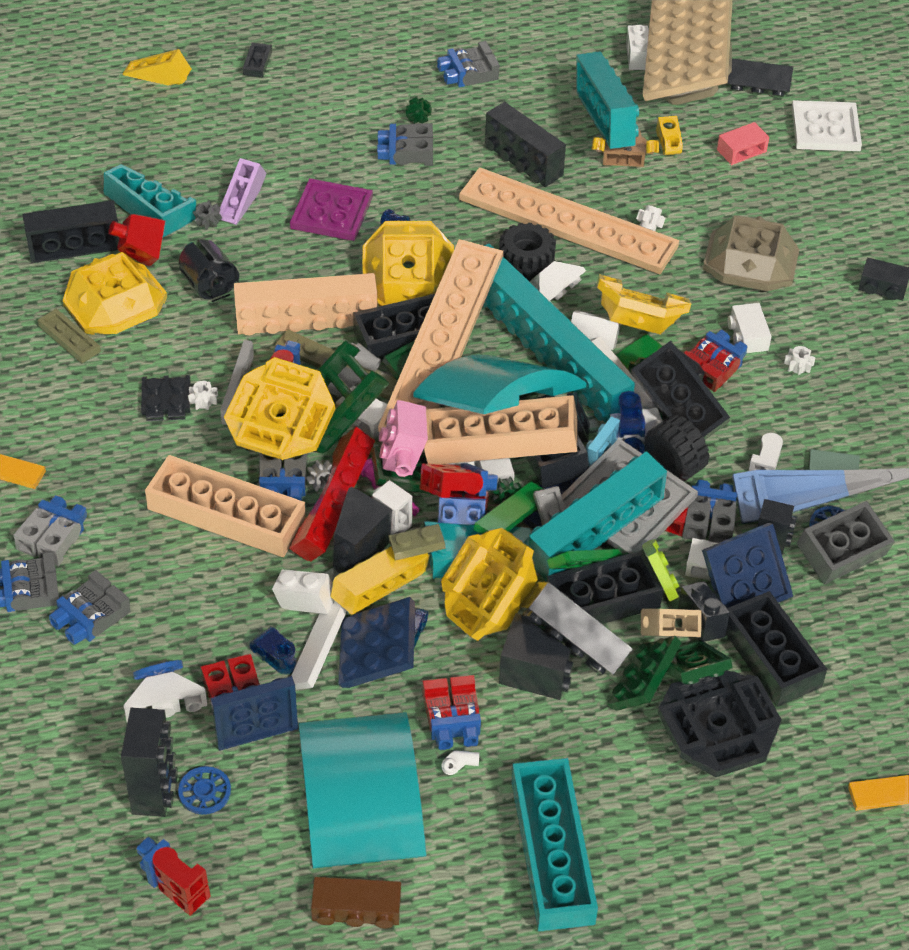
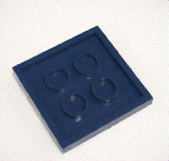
M764 524L702 550L714 594L726 608H730L768 591L772 593L778 603L793 597L773 524Z
M411 597L343 619L341 623L338 685L342 688H351L414 668L415 601Z
M292 676L277 678L269 683L248 686L243 690L222 693L217 697L211 698L216 743L219 751L298 729L296 689Z

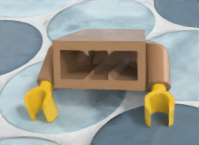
M639 130V136L636 137V146L610 149L606 139L594 137L591 150H596L598 153L604 152L603 165L644 167L645 155H650L654 152L659 153V141H647L646 138L642 137Z

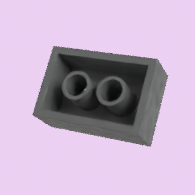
M865 501L804 529L796 544L825 585L886 556L895 541L869 503Z

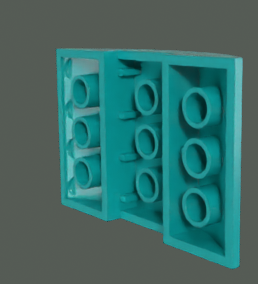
M477 354L455 359L435 370L413 392V397L471 412L488 414L518 406L519 395L537 392L556 396L586 388V382L566 371L492 355Z
M407 712L299 723L313 869L426 857L418 775Z

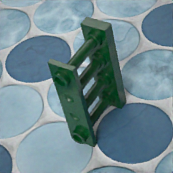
M346 340L336 348L335 352L317 370L320 371L326 386L328 387L332 383L345 398L335 409L317 448V451L322 454L327 452L390 384L383 376L372 370L368 374L354 358L361 350ZM347 365L361 380L360 384L353 391L338 376Z

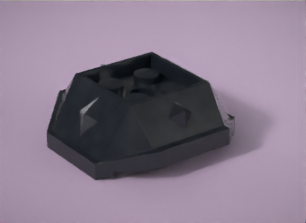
M729 670L724 671V674L718 677L706 676L700 678L699 682L694 684H684L680 681L672 683L658 707V715L680 758L715 778L766 762L782 721L758 676L749 674L745 676Z

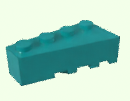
M122 164L104 172V194L111 200H114L116 204L129 214L164 220L163 237L183 228L196 219L193 211H196V199L191 197L186 199L181 196V192L175 189L169 191L162 187V183L156 180L148 181L145 179V175Z
M424 521V527L439 524L446 549L428 553L430 554L429 563L433 579L444 577L468 536L479 534L473 530L474 525ZM514 527L508 531L529 546L530 528Z

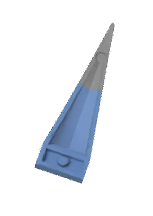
M909 468L753 470L733 474L732 478L735 492H737L741 522L745 524L759 521L764 499L793 505L794 513L908 479Z

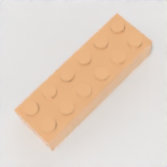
M374 273L234 283L238 334L253 335L265 332L275 334L279 331L287 330L299 332L306 329L323 330L334 327L344 329L348 326H353V312L377 307V289Z
M573 395L519 400L518 406L488 414H480L455 407L426 409L428 440L424 450L428 464H447L577 452V413Z
M168 455L145 489L148 510L283 558L289 550L298 529L306 519L305 502L171 455Z

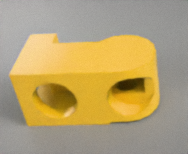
M677 116L658 117L656 133L657 137H659L663 154H682V137ZM672 123V127L665 128L663 124Z

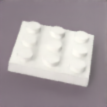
M793 100L792 115L796 149L861 151L862 142L856 103Z

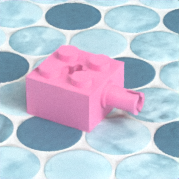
M397 400L394 409L389 410L387 425L381 428L379 434V441L382 442L379 457L383 458V469L394 471L397 475L403 477L412 475L428 440L426 406Z

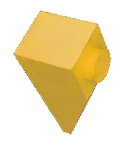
M177 49L130 61L123 75L169 86L184 83L192 69L181 51Z

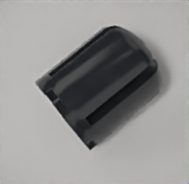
M197 240L196 245L194 242H191L184 247L179 255L178 264L181 274L201 298L211 300L224 295L234 288V283H239L240 274L235 265L210 240ZM230 294L214 299L212 302L228 297Z

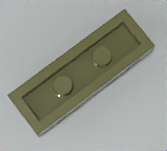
M57 308L38 319L39 327L80 363L86 362L101 352L100 345Z

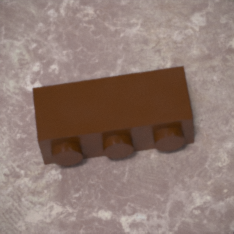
M314 877L311 905L312 921H317L321 925L345 922L352 927H360L363 924H375L383 929L399 925L401 881Z

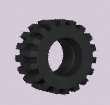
M518 223L517 226H509V229L503 231V234L500 236L499 250L503 251V257L530 282L532 278L536 277L555 261L556 239H554L553 233H549L547 228H542V225Z
M670 416L646 433L644 440L647 452L664 469L683 482L705 468L709 463V449L704 437L692 422L687 421L682 416Z

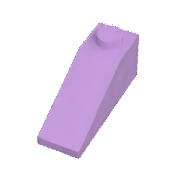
M242 158L239 159L220 207L221 211L219 213L222 216L220 220L235 225L238 224L260 192L267 174L260 164Z

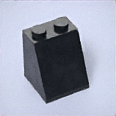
M352 486L347 491L334 533L333 567H335L338 573H344L359 562L370 559L390 543L392 509Z
M515 613L501 653L499 684L561 700L563 692L568 693L571 686L572 677L570 676L574 662L570 661L571 650L523 615Z

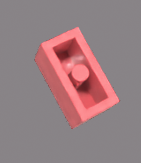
M753 122L719 135L717 151L733 165L767 152L769 136Z

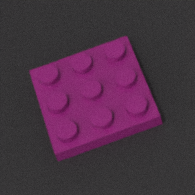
M309 178L290 221V229L355 241L373 198V190Z

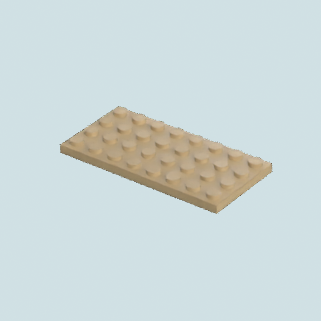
M652 0L643 86L645 101L728 83L733 0Z

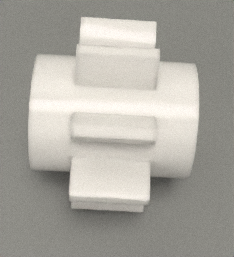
M646 205L645 211L639 209L636 218L641 222V227L656 231L657 227L662 228L665 221L664 216H661L662 210Z
M797 346L794 349H789L788 355L785 356L784 364L789 365V372L793 371L798 375L805 371L810 373L811 367L814 366L815 357L810 356L811 350L808 348Z
M198 381L193 387H189L190 394L188 399L190 404L195 403L196 410L199 408L209 410L212 404L217 405V387L211 388L210 382Z

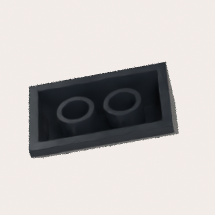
M732 58V72L728 76L727 85L731 86V90L743 91V88H751L752 93L764 94L765 90L772 91L774 96L784 97L785 93L789 94L794 67Z

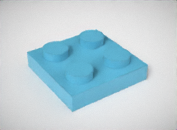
M611 416L606 424H601L594 440L591 439L587 443L585 449L588 452L589 467L618 440L619 419Z

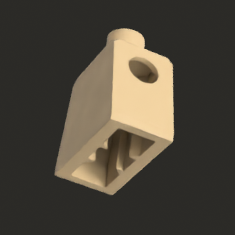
M642 609L641 635L701 637V610ZM676 618L682 619L681 628L675 627Z

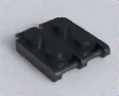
M169 375L164 376V378L147 379V376L142 377L141 413L146 415V418H155L147 419L146 421H164V414H168V417H177L168 418V420H186V413H190V402L188 399L190 394L189 387H191L190 375L169 378Z

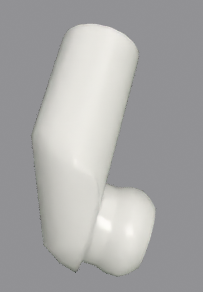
M453 751L442 762L443 772L453 775L465 765L479 766L480 752Z

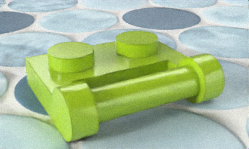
M656 539L645 542L642 548L668 600L672 601L679 596L675 589L680 586L674 574L669 573L666 567L669 564L663 552L658 551L659 545Z

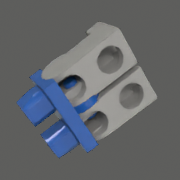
M55 495L49 502L42 499L38 504L39 508H36L15 532L14 540L16 550L33 557L43 558V553L53 552L55 565L59 567L67 550L83 532V522L87 517L86 508L79 504L74 505L71 510L66 509V501Z

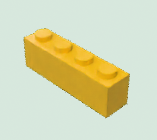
M391 547L382 552H377L370 559L359 562L344 573H339L333 580L331 598L353 615L426 571L430 554L425 553L395 561Z

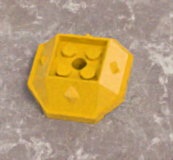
M385 221L363 245V274L374 273L377 304L384 306L436 294L454 252V245L432 221ZM406 261H411L414 263V266L412 268H405L402 264Z
M121 252L101 259L94 258L92 263L71 271L63 298V305L86 334H117L157 316L166 302L167 292L145 265L135 262L125 253Z
M601 274L598 276L597 288L602 291L601 305L608 312L609 319L612 322L661 335L682 314L689 313L691 307L689 298L666 292L665 298L662 299L622 288L623 284L620 279Z
M274 357L267 361L265 365L243 376L224 415V419L237 446L284 460L317 451L336 408L320 371ZM280 413H285L282 417H276Z
M503 528L491 530L482 535L468 536L441 580L442 590L445 592L446 616L477 641L484 635L507 630L514 619L515 613H518L520 604L538 580L532 560L534 550Z

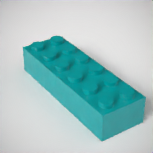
M601 52L577 54L576 92L601 135L606 139L609 148L636 146V137L639 136L638 125L636 124V117H639L638 105L634 103L625 85H622L620 77L616 76L614 68H611L608 59H605Z
M646 451L639 457H633L627 466L620 471L615 470L602 484L594 485L584 497L576 498L566 510L555 513L545 525L536 527L529 535V547L534 550L532 560L535 570L545 580H547L549 575L566 571L567 569H549L547 560L567 551L596 549L664 499L667 470Z
M568 758L513 764L511 782L538 932L596 925L598 906Z

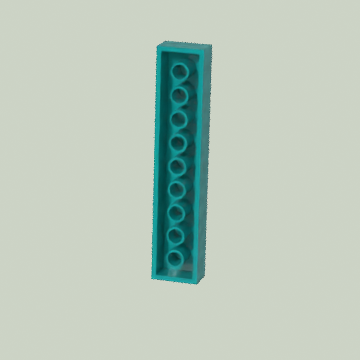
M489 243L484 245L493 248ZM503 257L483 307H488L493 312L495 319L501 320L512 335L516 334L521 339L522 345L526 349L530 348L535 353L540 363L544 362L549 368L572 373L585 381L586 388L575 390L574 392L577 393L580 402L584 406H589L594 411V415L599 421L603 420L607 423L610 419V414L632 411L635 382Z

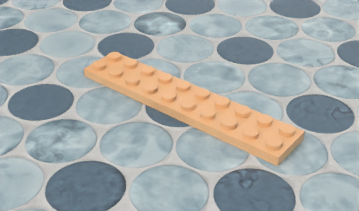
M480 167L459 194V200L523 224L542 225V228L549 229V233H553L555 236L657 274L662 273L679 246V240Z
M458 240L379 423L378 432L381 431L382 427H386L388 412L390 409H394L397 400L426 406V409L441 407L442 404L414 398L413 392L435 370L448 362L462 357L502 261V250Z

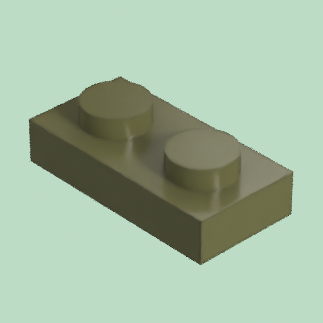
M439 524L389 535L395 561L446 549Z

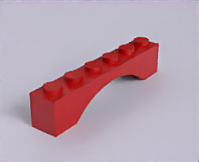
M358 427L353 428L340 438L332 455L333 465L328 481L315 506L298 529L289 548L306 561L312 562L326 552L336 530L347 491L351 486L355 487L375 443L373 438Z

